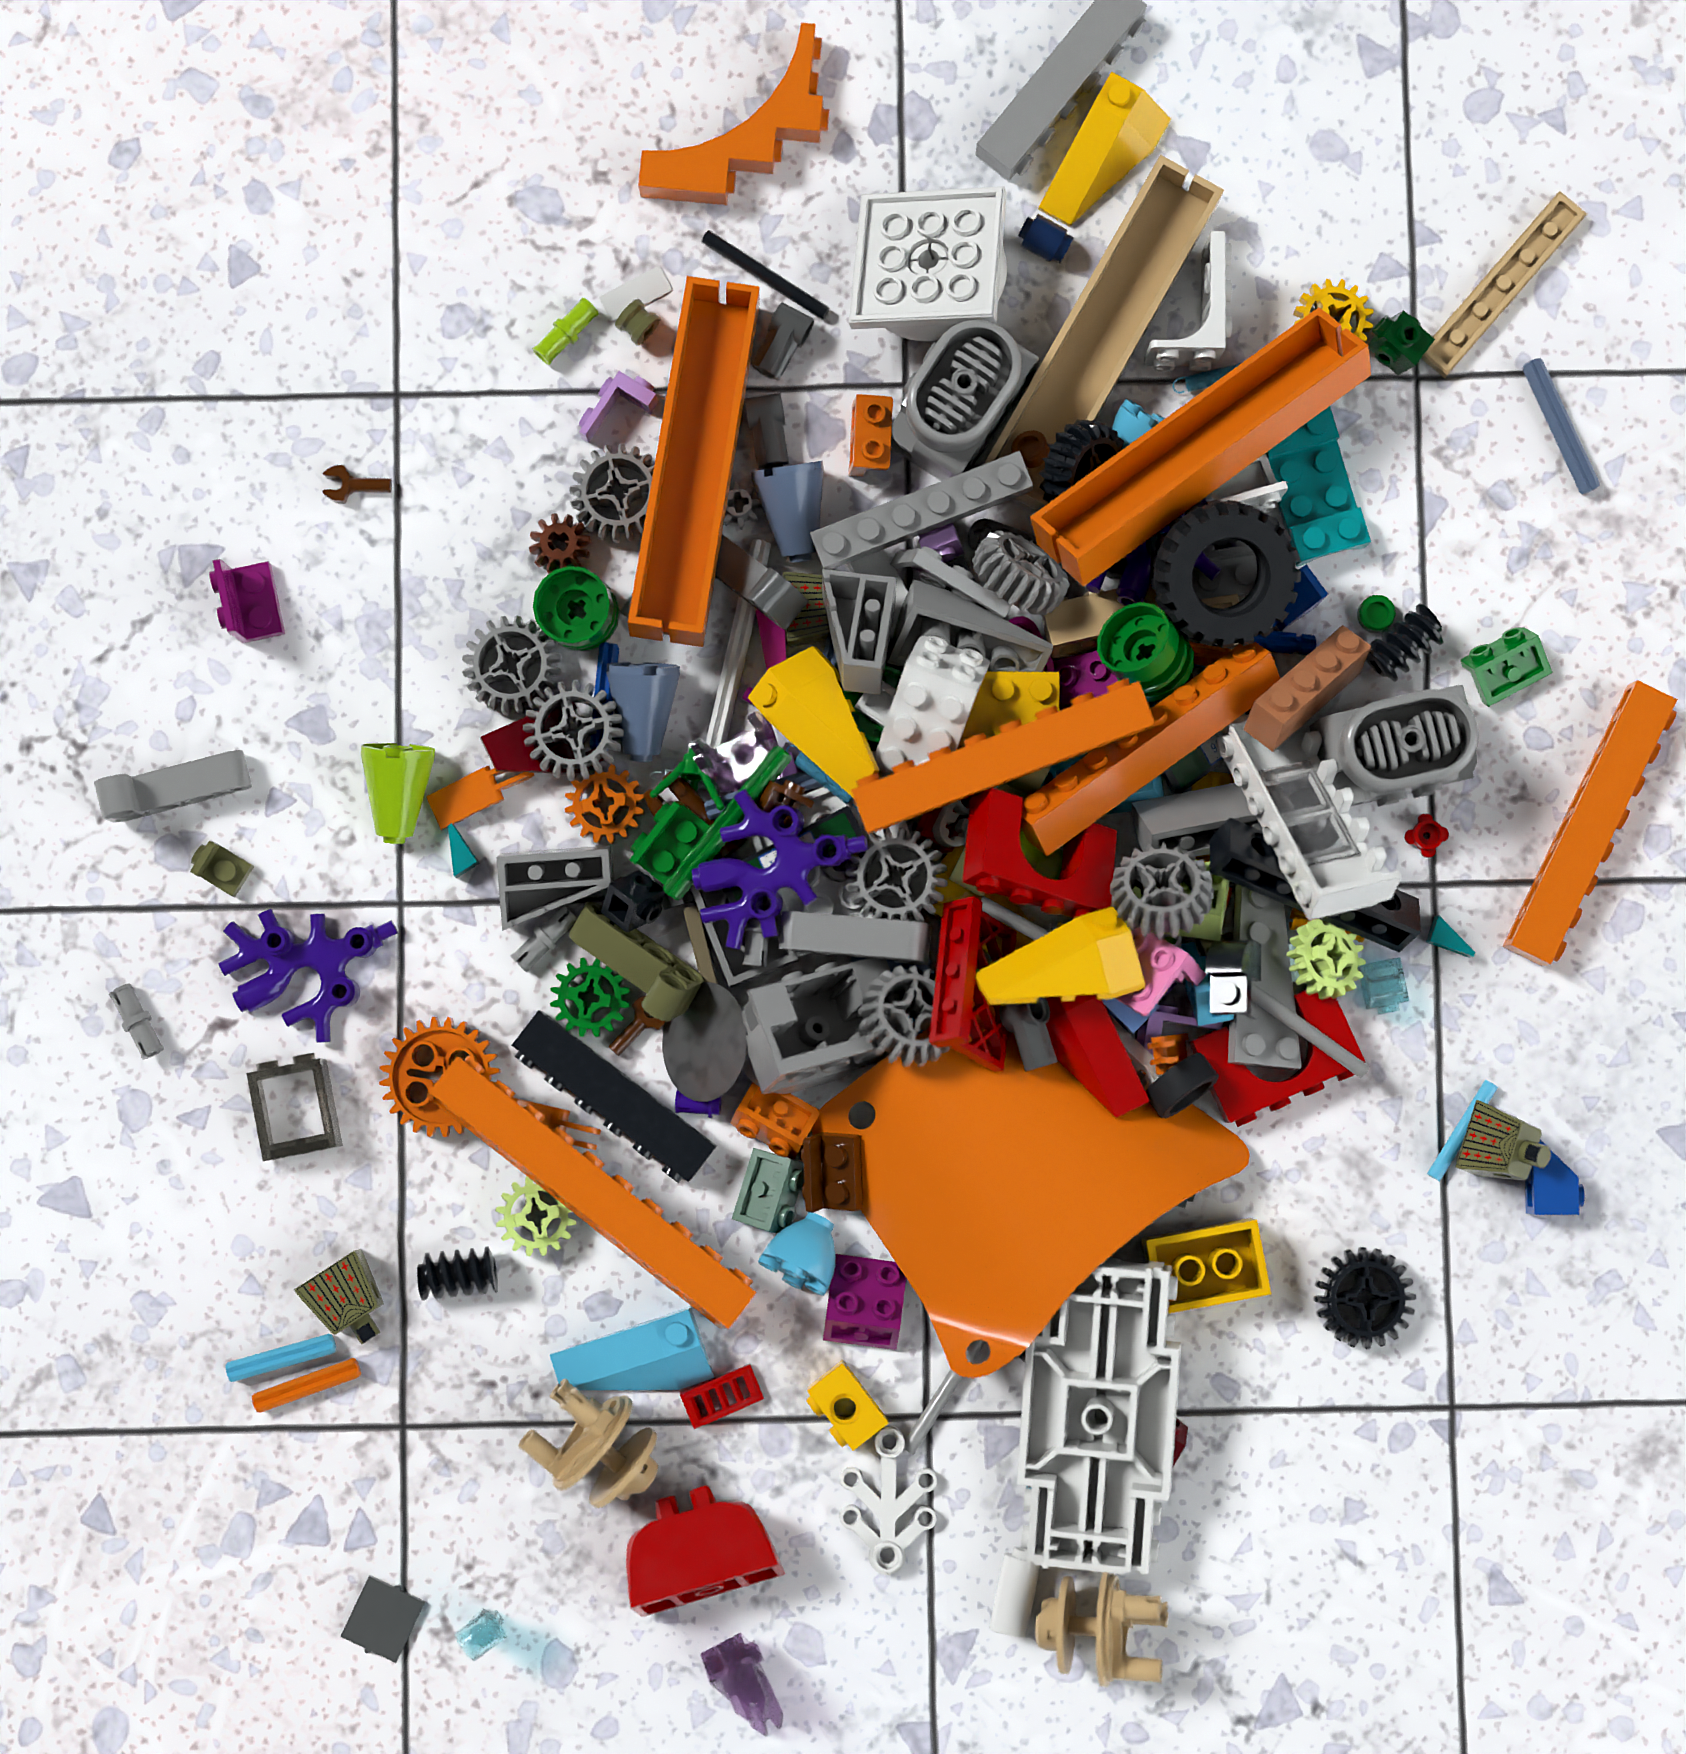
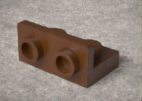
M820 1132L805 1138L801 1150V1159L804 1163L802 1195L805 1199L806 1212L814 1213L823 1208L855 1212L863 1209L861 1135Z

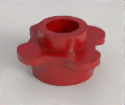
M1421 814L1417 818L1418 823L1414 828L1405 832L1404 839L1407 844H1414L1420 849L1423 857L1430 858L1436 854V848L1449 838V831L1446 827H1442L1438 822L1434 821L1430 814ZM1425 832H1428L1430 834L1429 839H1425L1423 837V834Z

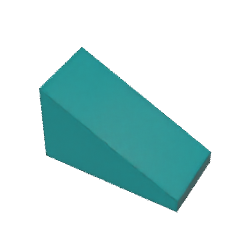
M451 823L448 825L453 875L455 878H458L480 863L456 826Z
M1440 915L1434 916L1426 943L1468 958L1474 957L1476 952Z

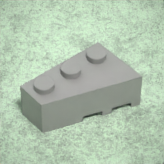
M822 569V597L843 690L881 695L896 604V577Z
M611 845L500 853L496 857L502 931L607 888L609 883L614 881Z

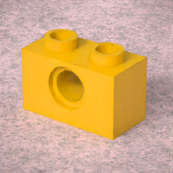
M843 1360L807 1387V1392L810 1394V1397L806 1399L807 1403L819 1418L823 1414L826 1415L833 1425L829 1431L842 1448L848 1444L852 1451H854L889 1423L886 1415ZM840 1398L851 1399L856 1405L854 1413L848 1417L839 1416L834 1410L836 1401Z

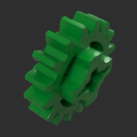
M580 958V967L577 969L571 963L566 964L569 974L565 976L557 973L556 978L561 982L560 987L550 988L551 992L558 994V1000L550 1002V1007H560L561 1010L555 1019L557 1021L567 1019L568 1023L565 1030L568 1032L572 1031L576 1026L579 1027L580 1037H585L588 1029H592V1033L596 1038L600 1037L601 1027H605L609 1032H613L612 1021L616 1019L623 1022L625 1018L619 1011L621 1008H630L631 1005L623 1001V995L631 992L630 988L620 987V983L625 978L621 975L614 977L612 975L614 970L608 966L605 969L601 968L602 962L597 958L594 960L593 966H589L586 958ZM588 973L584 983L577 987L569 986L576 977ZM602 976L606 977L613 986L615 996L607 994L601 986ZM595 987L594 993L600 996L599 1002H592L590 1008H586L587 1002L581 999L582 993H589L590 988ZM566 999L574 1001L578 1007V1019L569 1011ZM603 1008L612 1009L605 1018L593 1022L595 1013Z

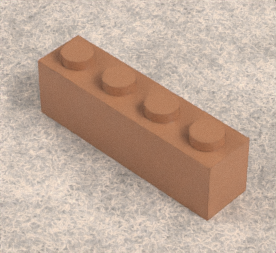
M1342 625L1254 701L1243 730L1273 752L1360 675L1372 646Z

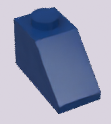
M1307 564L1299 569L1301 570V581L1294 584L1293 591L1298 593L1295 604L1289 602L1284 610L1288 613V616L1282 623L1277 620L1271 625V627L1277 626L1280 632L1316 608L1328 595Z
M1541 1140L1539 1141V1144L1546 1145ZM1550 1149L1551 1157L1548 1164L1544 1168L1532 1165L1529 1176L1525 1179L1526 1214L1580 1215L1579 1207H1582L1585 1201L1584 1187L1582 1184H1579V1177Z

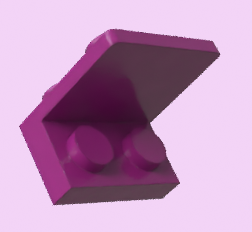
M221 559L213 560L214 571H210L209 576L214 593H219L222 607H217V616L221 628L227 629V632L241 643L285 635L271 563L267 561L232 569Z
M1097 651L1053 660L1054 672H1059V711L1072 707L1071 700L1083 694L1092 692L1095 698L1109 693L1107 686L1118 682L1117 677L1102 663Z
M836 1254L835 1269L830 1282L823 1333L824 1341L897 1350L906 1277L896 1262Z

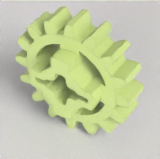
M1318 918L1298 927L1296 930L1299 935L1289 940L1295 946V949L1287 952V956L1295 960V964L1289 967V971H1298L1300 975L1296 980V984H1308L1306 993L1311 995L1318 992L1319 999L1322 1000L1329 997L1334 999L1346 995L1345 993L1354 990L1356 988L1354 981L1362 979L1364 976L1358 970V967L1366 964V960L1358 958V952L1364 949L1363 945H1355L1353 942L1357 935L1354 933L1347 934L1344 929Z
M527 1176L525 1177V1186L522 1188L518 1183L513 1182L511 1186L514 1193L510 1195L503 1192L501 1195L502 1199L507 1202L506 1206L496 1207L495 1210L500 1214H504V1219L495 1223L496 1227H505L507 1230L501 1237L502 1241L512 1238L515 1241L512 1250L517 1251L521 1245L525 1246L526 1256L529 1257L532 1255L534 1248L539 1249L541 1256L547 1255L546 1246L551 1245L556 1251L559 1250L561 1247L558 1239L562 1237L569 1240L571 1237L565 1230L566 1226L576 1225L574 1219L568 1218V1213L572 1211L556 1199L557 1205L552 1206L541 1201L538 1191L547 1192L539 1185L533 1184V1181ZM524 1194L525 1205L521 1212L511 1215L513 1204ZM531 1198L538 1211H545L546 1218L540 1220V1234L534 1222H527L526 1215L531 1212ZM561 1218L558 1229L548 1238L546 1228L551 1220ZM523 1226L532 1232L534 1241L522 1238L516 1233L514 1228Z

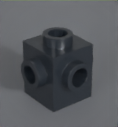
M640 870L609 883L601 913L628 933L647 923H653L659 917L662 911L661 904L665 891L650 876Z

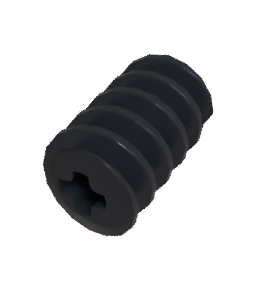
M1419 603L1416 606V612L1409 611L1404 616V621L1398 620L1393 624V631L1386 630L1383 632L1382 640L1375 639L1371 642L1372 647L1366 659L1367 663L1382 677H1388L1396 682L1398 680L1395 671L1397 667L1405 673L1410 671L1406 661L1408 658L1417 664L1421 662L1417 652L1419 649L1428 655L1433 652L1429 644L1430 640L1438 645L1444 643L1440 634L1442 626L1439 620L1427 606Z
M485 1246L481 1258H478L474 1248H470L467 1259H463L460 1250L456 1249L452 1261H448L444 1251H440L437 1262H433L429 1252L425 1253L423 1263L417 1266V1284L421 1300H427L430 1290L435 1299H440L443 1297L445 1288L451 1298L457 1297L460 1287L465 1296H470L475 1285L480 1294L487 1293L489 1284H491L494 1292L497 1293L498 1276L496 1261L489 1246Z

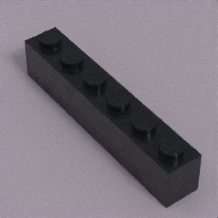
M538 1010L511 1045L518 1050L515 1057L531 1070L535 1065L547 1073L544 1078L546 1082L560 1092L566 1087L577 1096L573 1101L577 1106L590 1115L594 1110L606 1118L603 1125L619 1138L623 1133L635 1141L632 1148L648 1160L654 1155L665 1164L661 1170L676 1182L680 1183L682 1179L690 1182L716 1149V1144L571 1032L565 1030L563 1026L545 1012Z

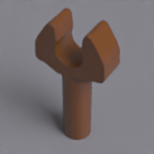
M335 465L323 472V475L328 479L342 480V486L339 489H325L322 491L325 497L337 504H346L348 497L353 492H392L391 478H354L348 473L345 465Z
M645 996L638 998L632 1004L635 1010L634 1020L608 1046L617 1056H620L644 1029L655 1028L660 1030L665 1025L666 1021L646 1016L645 1010L642 1007Z

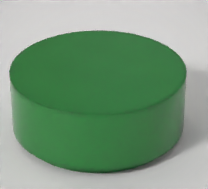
M1383 595L1369 596L1360 604L1357 610L1359 624L1363 629L1371 633L1385 631L1392 625L1396 617L1394 604Z

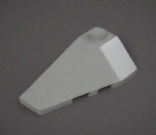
M913 580L900 609L887 663L905 667L920 636H937L944 639L948 645L962 650L972 649L979 652L983 658L990 661L987 671L1042 672L1053 651V644L949 590Z

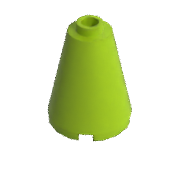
M397 743L363 744V746L361 745L360 753L375 833L378 836H383L384 843L404 844L405 838L412 837L415 831L435 759V748L417 744H409V746H400Z

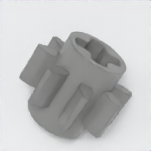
M734 482V489L728 495L727 515L724 519V525L727 526L733 521L738 523L740 530H743L744 522L747 520L758 521L753 508H759L762 505L759 499H751L754 492L753 486L748 487L745 491L739 489L738 483ZM737 499H742L744 505L743 512L736 513L733 507Z

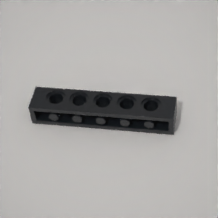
M1230 817L1210 838V873L1304 912L1296 900L1294 891L1285 874L1279 867L1278 857L1274 849L1265 841L1263 831ZM1298 847L1302 856L1312 854V852ZM1398 889L1395 890L1392 899L1378 902L1377 905L1318 918L1399 953L1421 933L1419 898Z

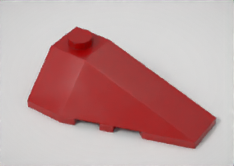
M1096 994L1075 995L1074 1001H1061V996L1045 997L1050 1008V1017L1048 1022H1046V1027L1057 1061L1081 1082L1084 1088L1115 1118L1150 1102L1102 999L1097 1000Z

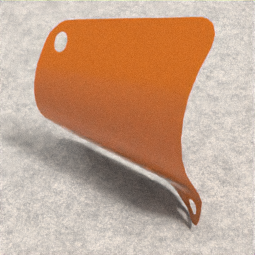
M988 1005L995 1022L996 1012L993 1005ZM977 1014L975 1018L982 1033L985 1028L979 1014ZM930 1028L917 1035L916 1040L928 1039L930 1037ZM1009 1031L1007 1032L1004 1071L993 1072L953 1048H950L946 1053H941L938 1060L934 1062L927 1059V1062L920 1067L917 1066L914 1060L909 1066L903 1067L901 1057H898L895 1062L889 1063L887 1056L825 1103L818 1110L820 1115L811 1129L812 1135L820 1132L861 1135L863 1209L860 1210L923 1303L951 1370L957 1375L966 1378H978L989 1375L1025 1351L1042 1332L1071 1293L1100 1264L1132 1237L1182 1201L1217 1182L1240 1173L1248 1166L1250 1158L1247 1146L1236 1134L1194 1104L1189 1105L1171 1117L1161 1118L1150 1102L1115 1118L1058 1061L1025 1072L1014 1033ZM988 1038L985 1040L990 1056H992V1046ZM858 1102H868L875 1110L874 1122L865 1129L854 1128L849 1121L850 1109ZM977 1340L987 1342L991 1351L990 1357L980 1364L969 1362L966 1358L968 1346Z

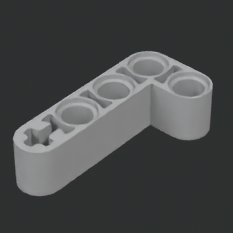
M243 750L228 751L132 777L127 774H117L94 781L102 818L113 823L134 820L240 792L252 787Z
M782 911L778 949L791 952L885 959L904 964L928 965L932 927L926 923L915 921Z

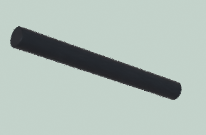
M708 230L703 236L701 242L821 320H824L830 307L712 231Z

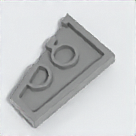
M923 546L922 549L917 548L896 552L890 563L891 566L901 571L903 567H911L920 572L919 580L923 583L945 589L947 586L956 595L1001 618H1006L1012 607L1004 599L998 598L995 592L988 590L987 584H984L982 587L972 580L973 574L966 569L956 565L951 568L941 562L942 555L931 548Z

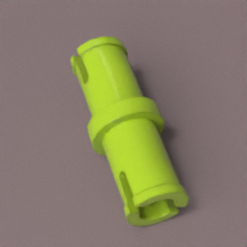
M582 297L563 319L558 318L553 323L554 328L532 348L533 352L542 362L549 366L569 343L575 344L579 340L577 335L599 315L598 310L590 301Z

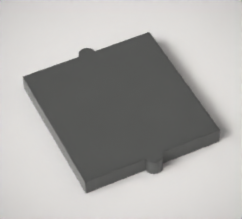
M369 1575L340 1637L365 1648L364 1651L367 1654L373 1652L397 1663L426 1601L401 1590L402 1588L399 1584L392 1586Z

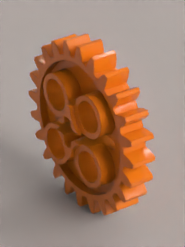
M432 1017L430 1028H427L422 1020H418V1032L414 1033L411 1029L405 1027L403 1029L406 1037L405 1041L397 1038L392 1039V1042L398 1049L396 1052H384V1055L392 1061L391 1065L380 1066V1070L389 1073V1078L380 1081L379 1085L390 1086L391 1091L385 1094L382 1099H394L395 1105L389 1112L391 1114L400 1111L404 1113L400 1120L401 1125H405L413 1120V1132L418 1133L425 1125L427 1126L428 1137L434 1136L437 1127H440L443 1137H449L451 1126L459 1134L464 1133V1126L429 1098H426L421 1103H417L411 1098L410 1090L415 1083L422 1082L426 1085L429 1092L437 1080L408 1075V1070L417 1069L439 1072L442 1066L444 1073L453 1062L455 1054L465 1051L485 1069L483 1076L494 1084L495 1082L491 1081L492 1076L501 1073V1069L491 1068L490 1062L494 1061L498 1055L485 1053L491 1042L490 1040L477 1042L481 1032L479 1029H475L470 1034H467L468 1023L462 1021L457 1029H454L453 1018L447 1017L444 1026L441 1027L438 1018ZM424 1045L430 1046L434 1052V1059L427 1066L420 1065L416 1059L418 1049Z

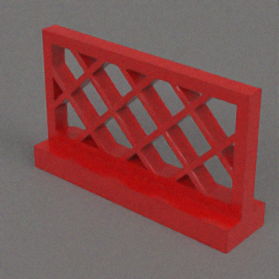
M975 896L943 903L929 1043L937 1048L949 1046L993 1072L1004 1071L1008 1031L1000 1020L999 1009L1001 1004L993 1005L996 1012L994 1022L988 1007L989 1003L975 983L976 965L980 971L995 961L1015 952L1017 932L982 911L983 902ZM996 935L1003 938L1002 951H1000L995 939ZM983 945H986L992 961L989 963L982 949ZM977 1014H979L985 1028L982 1033L975 1018ZM988 1038L992 1046V1056H990L985 1040Z

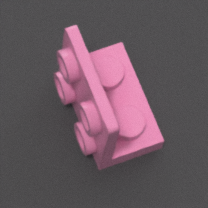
M1141 927L1132 930L1131 934L1144 977L1145 988L1115 997V999L1142 1016H1148L1174 980L1181 983L1185 979L1198 986L1206 974L1188 953L1162 938L1159 940L1156 934L1152 932L1144 937L1141 933Z

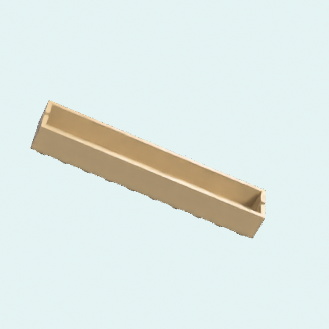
M1160 154L984 464L1012 454L1011 445L1014 439L1025 431H1039L1045 436L1048 444H1054L1056 442V432H1064L1066 424H1074L1077 419L1090 421L1097 419L1218 206L1224 189L1195 174L1187 192L1182 187L1189 170ZM1045 462L1035 468H1027L1033 484V491L1014 498L1036 511H1039L1048 504V502L1043 500L1045 491L1039 488L1044 480V477L1039 472L1045 468Z

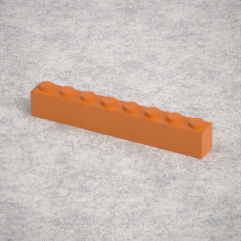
M1256 642L1246 646L1238 644L1233 650L1212 665L1206 667L1204 671L1150 708L1155 721L1153 728L1090 751L1086 756L1064 772L1058 774L1042 788L1029 795L1022 803L1020 825L1026 839L1045 856H1049L1251 709L1254 701L1280 680L1271 652Z
M1128 678L1107 686L1109 693L1095 698L1092 692L1083 694L1071 700L1072 707L1058 711L1057 706L1046 708L1035 713L1037 718L1035 721L1022 725L1021 719L1000 726L1001 733L986 738L985 733H981L963 741L965 747L951 752L949 746L929 753V761L916 766L913 760H909L892 767L894 773L892 775L879 779L878 773L857 780L858 787L852 789L851 792L867 834L875 833L981 793L990 787H997L1153 728L1155 721L1140 682L1130 684Z
M1639 680L1627 685L1502 947L1541 966L1551 965L1553 961L1557 962L1561 958L1567 942L1563 941L1568 928L1573 929L1578 923L1583 911L1579 908V905L1584 895L1589 896L1598 881V876L1595 875L1600 861L1606 862L1613 850L1614 843L1610 842L1615 830H1620L1629 816L1630 810L1626 809L1631 796L1636 797L1644 785L1646 778L1642 776V773L1647 763L1652 764L1661 749V744L1657 742L1662 731H1668L1676 718L1677 712L1673 708L1678 699Z

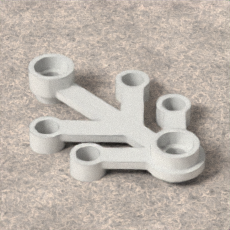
M887 1426L879 1430L874 1439L875 1449L881 1455V1499L862 1480V1473L858 1468L849 1466L843 1469L840 1474L842 1487L852 1491L880 1520L879 1536L862 1520L861 1510L856 1505H845L839 1513L840 1523L845 1528L852 1529L870 1548L869 1562L872 1568L882 1575H892L899 1572L906 1561L905 1549L924 1530L933 1528L937 1521L933 1508L921 1506L914 1513V1521L895 1537V1521L925 1492H930L936 1487L937 1476L930 1468L918 1470L915 1474V1481L896 1498V1459L904 1449V1437L897 1428ZM893 1435L897 1440L895 1446L892 1448L884 1447L882 1444L883 1437ZM848 1472H854L858 1476V1482L854 1485H848L844 1481V1476ZM925 1473L933 1477L932 1484L927 1487L919 1483V1477ZM847 1510H854L857 1513L858 1518L855 1522L848 1523L844 1520L843 1515ZM924 1511L931 1513L933 1516L932 1521L929 1524L920 1523L918 1520L920 1513ZM891 1549L895 1554L894 1558L888 1562L883 1561L880 1558L882 1550Z

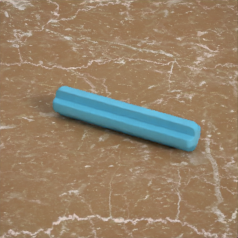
M326 1334L230 1361L226 1364V1373L229 1381L235 1382L327 1356L336 1352L335 1340L332 1334Z

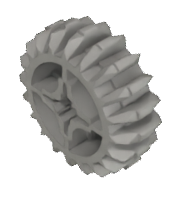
M623 443L619 444L618 453L614 454L610 445H605V456L600 457L596 450H592L590 453L594 461L592 464L586 460L580 461L579 464L585 471V474L580 472L573 473V479L581 485L569 487L570 494L579 496L573 499L570 504L572 509H582L576 515L578 522L589 520L585 527L587 532H594L600 527L598 537L604 540L609 531H611L614 543H619L620 533L625 532L628 541L632 542L634 541L633 530L638 529L640 534L643 535L654 465L650 466L653 458L647 453L638 460L640 449L636 446L627 455L626 447ZM618 467L634 469L646 480L638 482L637 479H624L620 475ZM607 470V483L603 487L596 489V493L590 494L595 479ZM615 478H617L619 486L622 487V490L624 492H628V494L623 493L625 496V498L622 499L624 505L623 509L621 508L619 500L616 499L615 495H610V493L615 494L613 490L614 488H616L614 481ZM649 492L643 508L631 517V503L635 499L641 498L642 493ZM600 504L601 507H613L618 511L620 520L607 519L599 515L592 506Z
M996 530L994 533L990 532L981 541L972 559L975 573L979 575L980 581L987 584L988 590L995 592L998 598L1004 599L1009 605L1018 607L1020 611L1027 610L1030 614L1046 615L1047 613H1052L1063 601L1070 585L1066 572L1062 571L1061 564L1056 563L1044 550L1036 546L1033 541L1029 542L1021 535L1015 536L1009 531L1005 533Z
M501 616L500 628H496L494 623L489 620L486 622V625L491 632L485 635L481 630L477 629L474 633L481 640L479 644L473 641L467 642L466 646L475 653L474 655H463L462 661L473 665V667L464 669L462 674L465 678L475 677V679L467 684V688L469 691H476L481 688L475 699L481 703L490 697L487 705L489 710L494 711L501 702V712L504 715H508L511 704H514L516 712L521 715L524 713V702H528L532 710L538 708L533 703V698L537 695L544 701L549 700L543 690L545 686L550 689H557L558 684L554 680L549 679V676H560L562 674V670L559 667L551 666L552 663H557L562 658L560 653H549L557 646L556 641L551 639L543 642L547 635L542 629L534 634L537 625L534 620L531 619L527 622L525 628H522L523 619L521 616H515L513 626L509 625L506 616ZM511 637L523 638L532 642L535 647L529 650L527 648L519 651L512 650L507 645L505 639ZM495 644L498 659L495 664L489 667L488 672L483 673L486 654ZM505 650L515 661L518 658L521 660L516 664L520 680L509 669L504 672V669L508 667V659L504 654ZM541 657L540 673L535 682L529 686L526 679V671L535 663V659ZM511 680L520 692L513 694L501 693L492 689L488 684L494 681Z
M573 680L572 691H566L565 684L561 681L558 682L559 694L554 695L552 690L547 687L544 689V692L549 700L544 702L538 697L533 699V703L540 710L539 712L534 710L526 711V716L535 721V723L523 725L524 732L534 734V736L526 738L524 743L526 747L538 746L530 753L532 760L545 757L540 764L541 770L546 771L554 764L553 777L559 778L563 769H567L568 780L574 781L575 770L580 769L583 779L586 780L589 779L587 767L593 765L595 772L600 774L603 772L598 762L601 758L608 764L614 762L613 757L607 750L619 752L621 749V745L613 741L612 738L623 737L624 731L612 726L619 724L622 721L621 714L609 715L617 706L615 701H610L603 705L602 703L605 701L607 693L601 690L593 697L594 685L592 683L586 685L583 693L580 692L578 680ZM572 703L586 704L595 709L601 717L596 719L592 717H579L575 714ZM561 706L563 714L561 722L557 726L550 728V731L543 733L544 724L553 710ZM569 714H571L573 723H576L577 727L583 726V729L578 731L579 737H577L579 747H576L574 739H571L570 734L567 736L563 735L564 732L569 730ZM604 729L603 738L599 746L586 756L584 749L585 740L590 735L596 734L597 730ZM551 742L555 744H568L572 747L575 759L559 757L551 752L545 744Z
M889 827L883 829L885 837L883 841H880L875 833L870 834L869 837L874 845L870 849L862 851L865 853L864 856L861 858L851 854L850 861L859 865L858 869H846L848 877L857 878L856 882L847 884L846 889L849 892H860L851 899L852 904L856 906L866 902V905L860 912L863 917L869 916L874 910L876 913L873 918L883 919L884 916H887V919L896 920V918H901V920L909 921L908 916L914 915L917 922H924V918L919 911L925 907L930 914H934L936 909L929 903L930 899L933 898L940 902L944 899L941 893L935 891V887L943 888L948 885L947 880L936 878V874H942L947 871L945 864L934 865V862L942 857V853L940 850H936L928 854L927 852L932 847L933 842L928 838L921 845H918L921 834L916 830L911 834L909 840L906 839V829L904 827H899L897 838L892 837ZM903 848L916 853L921 858L914 862L911 860L901 864L893 860L888 850ZM878 856L883 872L880 878L867 888L866 878L868 869L873 860ZM888 862L899 873L902 870L906 871V874L902 877V885L906 890V894L903 893L900 887H896L894 883L891 886L888 885L887 882L892 879L891 870L887 865ZM927 868L926 887L921 896L915 900L910 889L911 882L920 874V871ZM889 892H895L900 895L906 906L889 908L878 904L872 898L879 894L884 895Z
M1163 842L1160 849H1154L1148 843L1144 853L1134 848L1132 858L1123 857L1120 867H1115L1113 880L1110 884V894H1112V906L1115 910H1118V917L1120 919L1128 921L1130 931L1141 927V933L1144 937L1150 932H1156V936L1160 940L1164 933L1170 932L1176 939L1179 929L1190 934L1193 924L1201 925L1204 920V914H1209L1214 888L1212 887V875L1210 871H1206L1204 860L1196 861L1193 851L1182 854L1180 844L1174 850H1170L1165 842ZM1182 882L1192 891L1190 895L1183 892V887L1180 886ZM1135 886L1141 889V894L1144 895L1141 900L1132 891Z
M901 965L895 967L892 973L888 970L883 971L879 979L876 978L868 985L869 990L865 991L861 997V1001L864 1004L859 1008L858 1015L865 1019L860 1023V1029L870 1031L866 1037V1043L876 1041L879 1045L876 1048V1055L882 1054L884 1051L890 1053L888 1056L889 1063L895 1062L898 1057H901L903 1067L909 1066L913 1060L920 1067L927 1062V1059L931 1062L938 1060L941 1053H946L951 1048L949 1046L937 1048L929 1043V1038L916 1040V1035L920 1030L926 1031L928 1027L931 1028L935 982L930 979V969L925 970L922 975L918 974L916 965L910 966L907 972H905ZM897 992H904L900 1002L893 1001L892 1004H884L886 996Z

